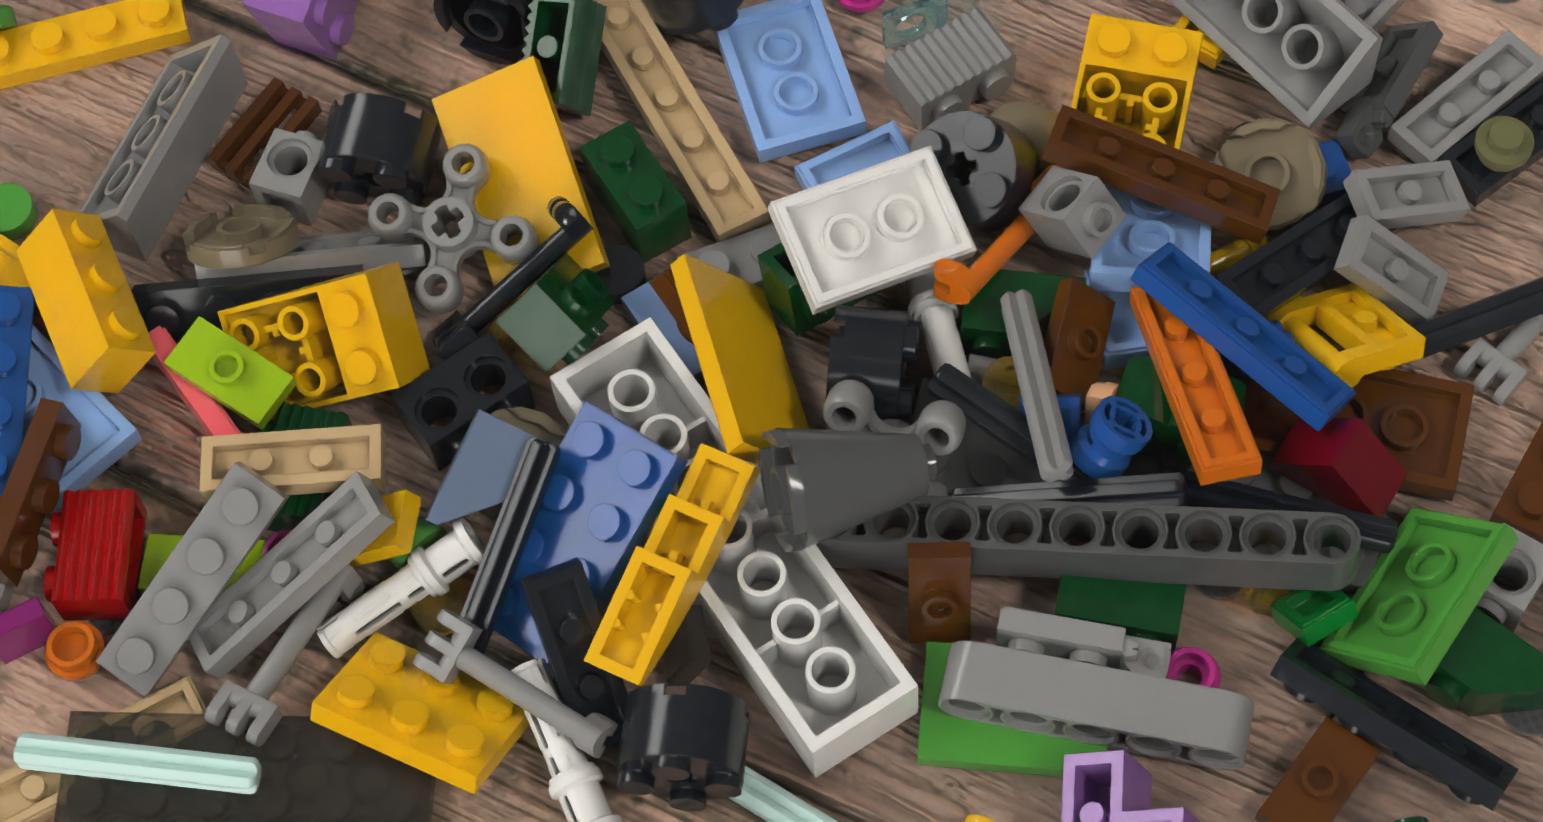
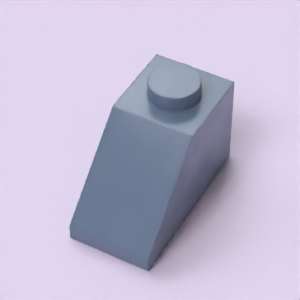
M477 409L425 516L426 520L439 525L504 502L527 440L538 437Z

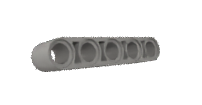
M957 641L951 644L938 700V706L942 711L965 720L1219 770H1236L1245 765L1254 710L1252 700L1240 693L975 641Z

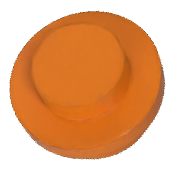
M82 621L65 622L57 626L47 639L44 650L46 664L57 677L63 680L79 681L86 679L101 667L96 660L106 648V641L100 631L92 624Z

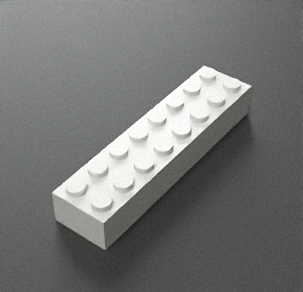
M651 317L549 377L557 408L570 426L584 401L597 405L688 461L670 493L673 496H677L701 443L727 454L710 398ZM759 473L732 532L693 604L812 775L816 778L918 713V685L816 544L802 551L785 552L775 536V533L786 531L782 517L780 515L769 517L763 494L761 474ZM658 514V516L656 517L654 523L652 524L650 530L648 531V533H647V535H646L647 538H649V536H650V534H651V532H652V529H653V527H654V525H655V523H656V521H657V519H658V517H659V514Z

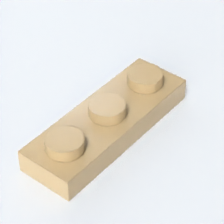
M382 424L202 436L199 492L203 499L208 501L234 463L239 461L287 495L334 492L356 471L372 479L377 489H385V432Z

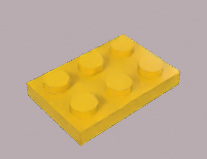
M375 632L312 701L310 720L475 795L530 724L525 715V710L461 670L453 684L442 683L412 663L418 650Z

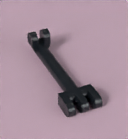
M562 196L554 197L549 201L547 207L548 213L558 223L560 228L464 315H461L456 310L434 330L432 342L444 360L480 338L477 334L594 229L566 198Z

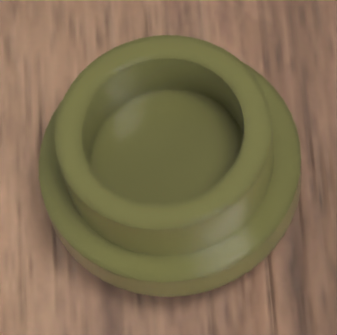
M1496 116L1484 121L1479 126L1474 139V147L1484 166L1496 172H1509L1528 161L1534 148V137L1529 127L1522 121L1509 116Z

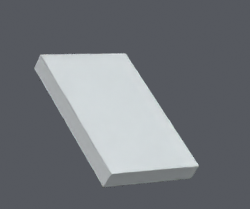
M931 145L770 202L767 208L812 314L934 271V264L940 259H952L959 262L973 257L977 251Z

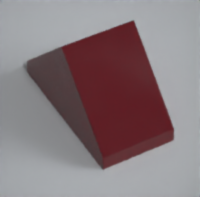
M1298 417L1269 466L1270 470L1343 508L1383 517L1408 474L1361 418H1333L1318 432L1302 418Z

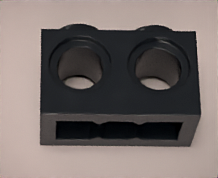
M487 332L391 395L400 421L438 471L452 463L477 409L490 414L498 409L519 406L529 409L535 408L528 380L490 332ZM487 386H503L501 390L494 394H480ZM441 417H454V420L444 427L431 426L434 421Z

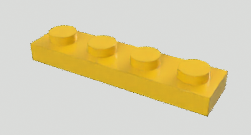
M122 0L0 31V90L192 42L184 1Z

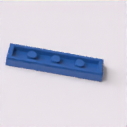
M1167 242L1141 262L1130 279L1316 431L1319 432L1348 405L1356 394L1354 389L1174 244Z

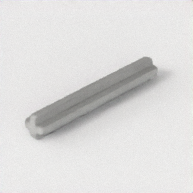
M1024 289L1016 293L1008 291L1001 297V312L1040 477L1048 483H1053L1057 480L1066 481L1074 472L1072 467L1073 459L1032 294Z

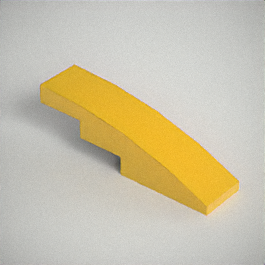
M703 443L700 444L677 496L668 495L644 549L636 546L583 661L640 687L644 685L691 608L732 532L759 476L760 470L755 465Z

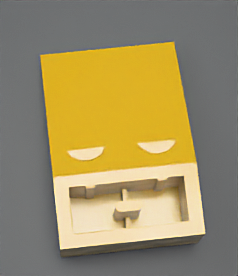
M1091 13L1071 107L1181 150L1198 68L1203 32Z
M399 261L217 312L223 332L295 378L297 385L285 399V402L291 405L297 403L302 407L308 405L312 408H317L400 388L430 370Z

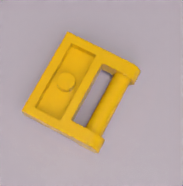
M1354 283L1295 299L1267 317L1269 322L1272 320L1280 321L1284 330L1293 334L1295 343L1351 388L1356 386L1364 375L1390 370L1398 365L1421 359L1424 356L1426 337ZM1315 324L1345 350H1337L1309 326Z

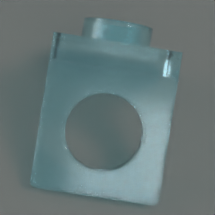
M919 0L883 11L882 40L885 49L912 42L918 38H924L927 33H933L936 28H942L948 20L949 0ZM923 16L922 21L910 29H896L900 22L909 17Z

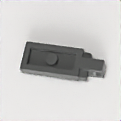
M1434 21L1387 26L1384 31L1371 83L1340 106L1345 116L1334 138L1340 142L1352 160L1368 159L1383 142L1382 128H1388L1393 123V118L1404 107L1406 98L1422 71L1428 66L1431 55L1444 35Z

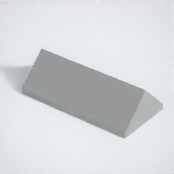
M1169 0L1308 128L1316 126L1372 81L1383 38L1340 0Z
M218 35L171 55L79 211L81 213L100 215L115 251L147 262L247 87L248 82L232 41L225 35Z

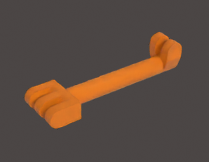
M1048 166L1032 182L1031 192L1034 190V188L1038 185V183L1042 180V178L1046 175V173L1050 170L1052 166H1060ZM1022 213L969 268L952 259L938 260L934 264V277L936 280L934 281L933 294L935 298L948 304H968L1036 232Z

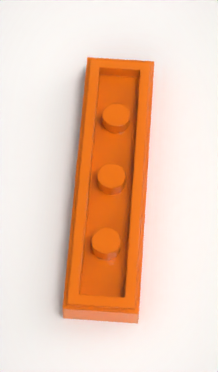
M1130 288L1129 303L1200 485L1261 474L1262 457L1218 350L1142 288Z

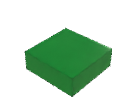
M1293 590L1269 605L1274 622L1307 647L1359 617L1354 600L1341 590Z

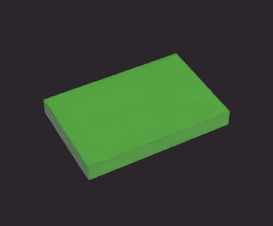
M1411 507L1398 527L1394 548L1390 553H1381L1375 568L1363 587H1359L1352 597L1359 617L1328 635L1319 649L1349 667L1426 686L1519 538L1510 525Z
M927 641L917 765L1063 777L1064 755L1107 751V747L965 720L945 713L939 708L938 700L949 648L952 643Z

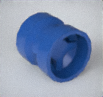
M1108 396L1101 400L1090 417V423L1080 427L1071 439L1069 447L1072 459L1076 466L1091 478L1119 477L1129 466L1131 455L1140 452L1150 440L1153 433L1152 423L1146 413L1130 400L1119 396Z

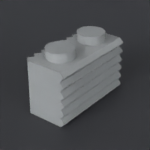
M976 7L970 13L965 12L961 18H955L952 23H946L942 28H936L933 33H927L923 39L918 38L914 44L909 43L904 49H898L895 54H889L885 59L886 86L892 92L894 98L898 100L900 106L904 107L906 114L910 115L912 122L916 123L919 131L925 129L930 123L945 114L964 111L966 106L982 97L986 100H993L1001 96L1011 86L1012 81L1015 80L1016 54L980 8Z

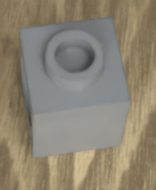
M275 128L248 183L256 203L281 206L290 211L291 217H295L298 223L312 226L331 185L318 173L316 168L323 140L307 131L293 133ZM302 170L298 174L289 175L293 171Z
M1056 166L1050 168L1018 208L1047 247L1090 259L1094 258L1127 216L1099 177Z
M1511 527L1519 540L1496 576H1504L1511 579L1518 587V590L1507 591L1501 589L1492 580L1476 608L1514 633L1543 585V544Z

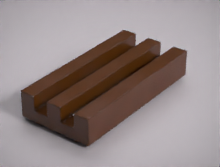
M274 77L207 157L211 167L251 190L248 183L262 154L247 172L243 170L260 148L264 149L274 129L280 126L293 109L298 111L282 130L293 133L306 131L322 112L319 101L310 96L308 99H305L300 90L291 87L289 90L285 87L283 81Z

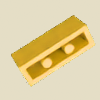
M52 208L16 250V253L70 389L119 394L156 353L155 347L100 215Z

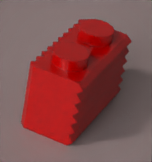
M103 488L100 491L90 489L89 491L82 489L72 491L68 489L64 491L62 511H54L50 521L51 541L57 547L55 566H47L44 573L45 598L48 602L52 603L64 621L126 619L138 602V595L140 594L138 584L142 569L141 563L143 561L142 552L144 551L143 542L145 540L144 531L146 529L147 510L135 490L130 488L124 490L117 488L108 490Z

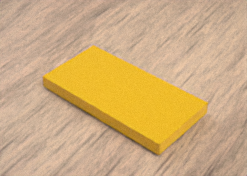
M531 56L431 99L448 150L458 144L469 143L480 148L488 158L491 166V175L487 184L479 190L476 197V209L482 217L489 220H500L508 215H518L526 218L537 232L539 247L560 228L558 223L548 213L547 207L552 198L562 196L594 228L567 252L569 256L582 269L587 268L593 272L610 266L540 61L537 58ZM474 163L464 164L459 173L466 174L473 169ZM516 233L512 235L507 241V246L517 245L521 241L523 234ZM482 250L494 287L519 265L505 262L496 253ZM532 285L510 303L506 309L510 308Z
M684 253L670 266L727 454L760 466L759 449L771 447V443L761 437L763 431L776 428L809 429L764 289Z

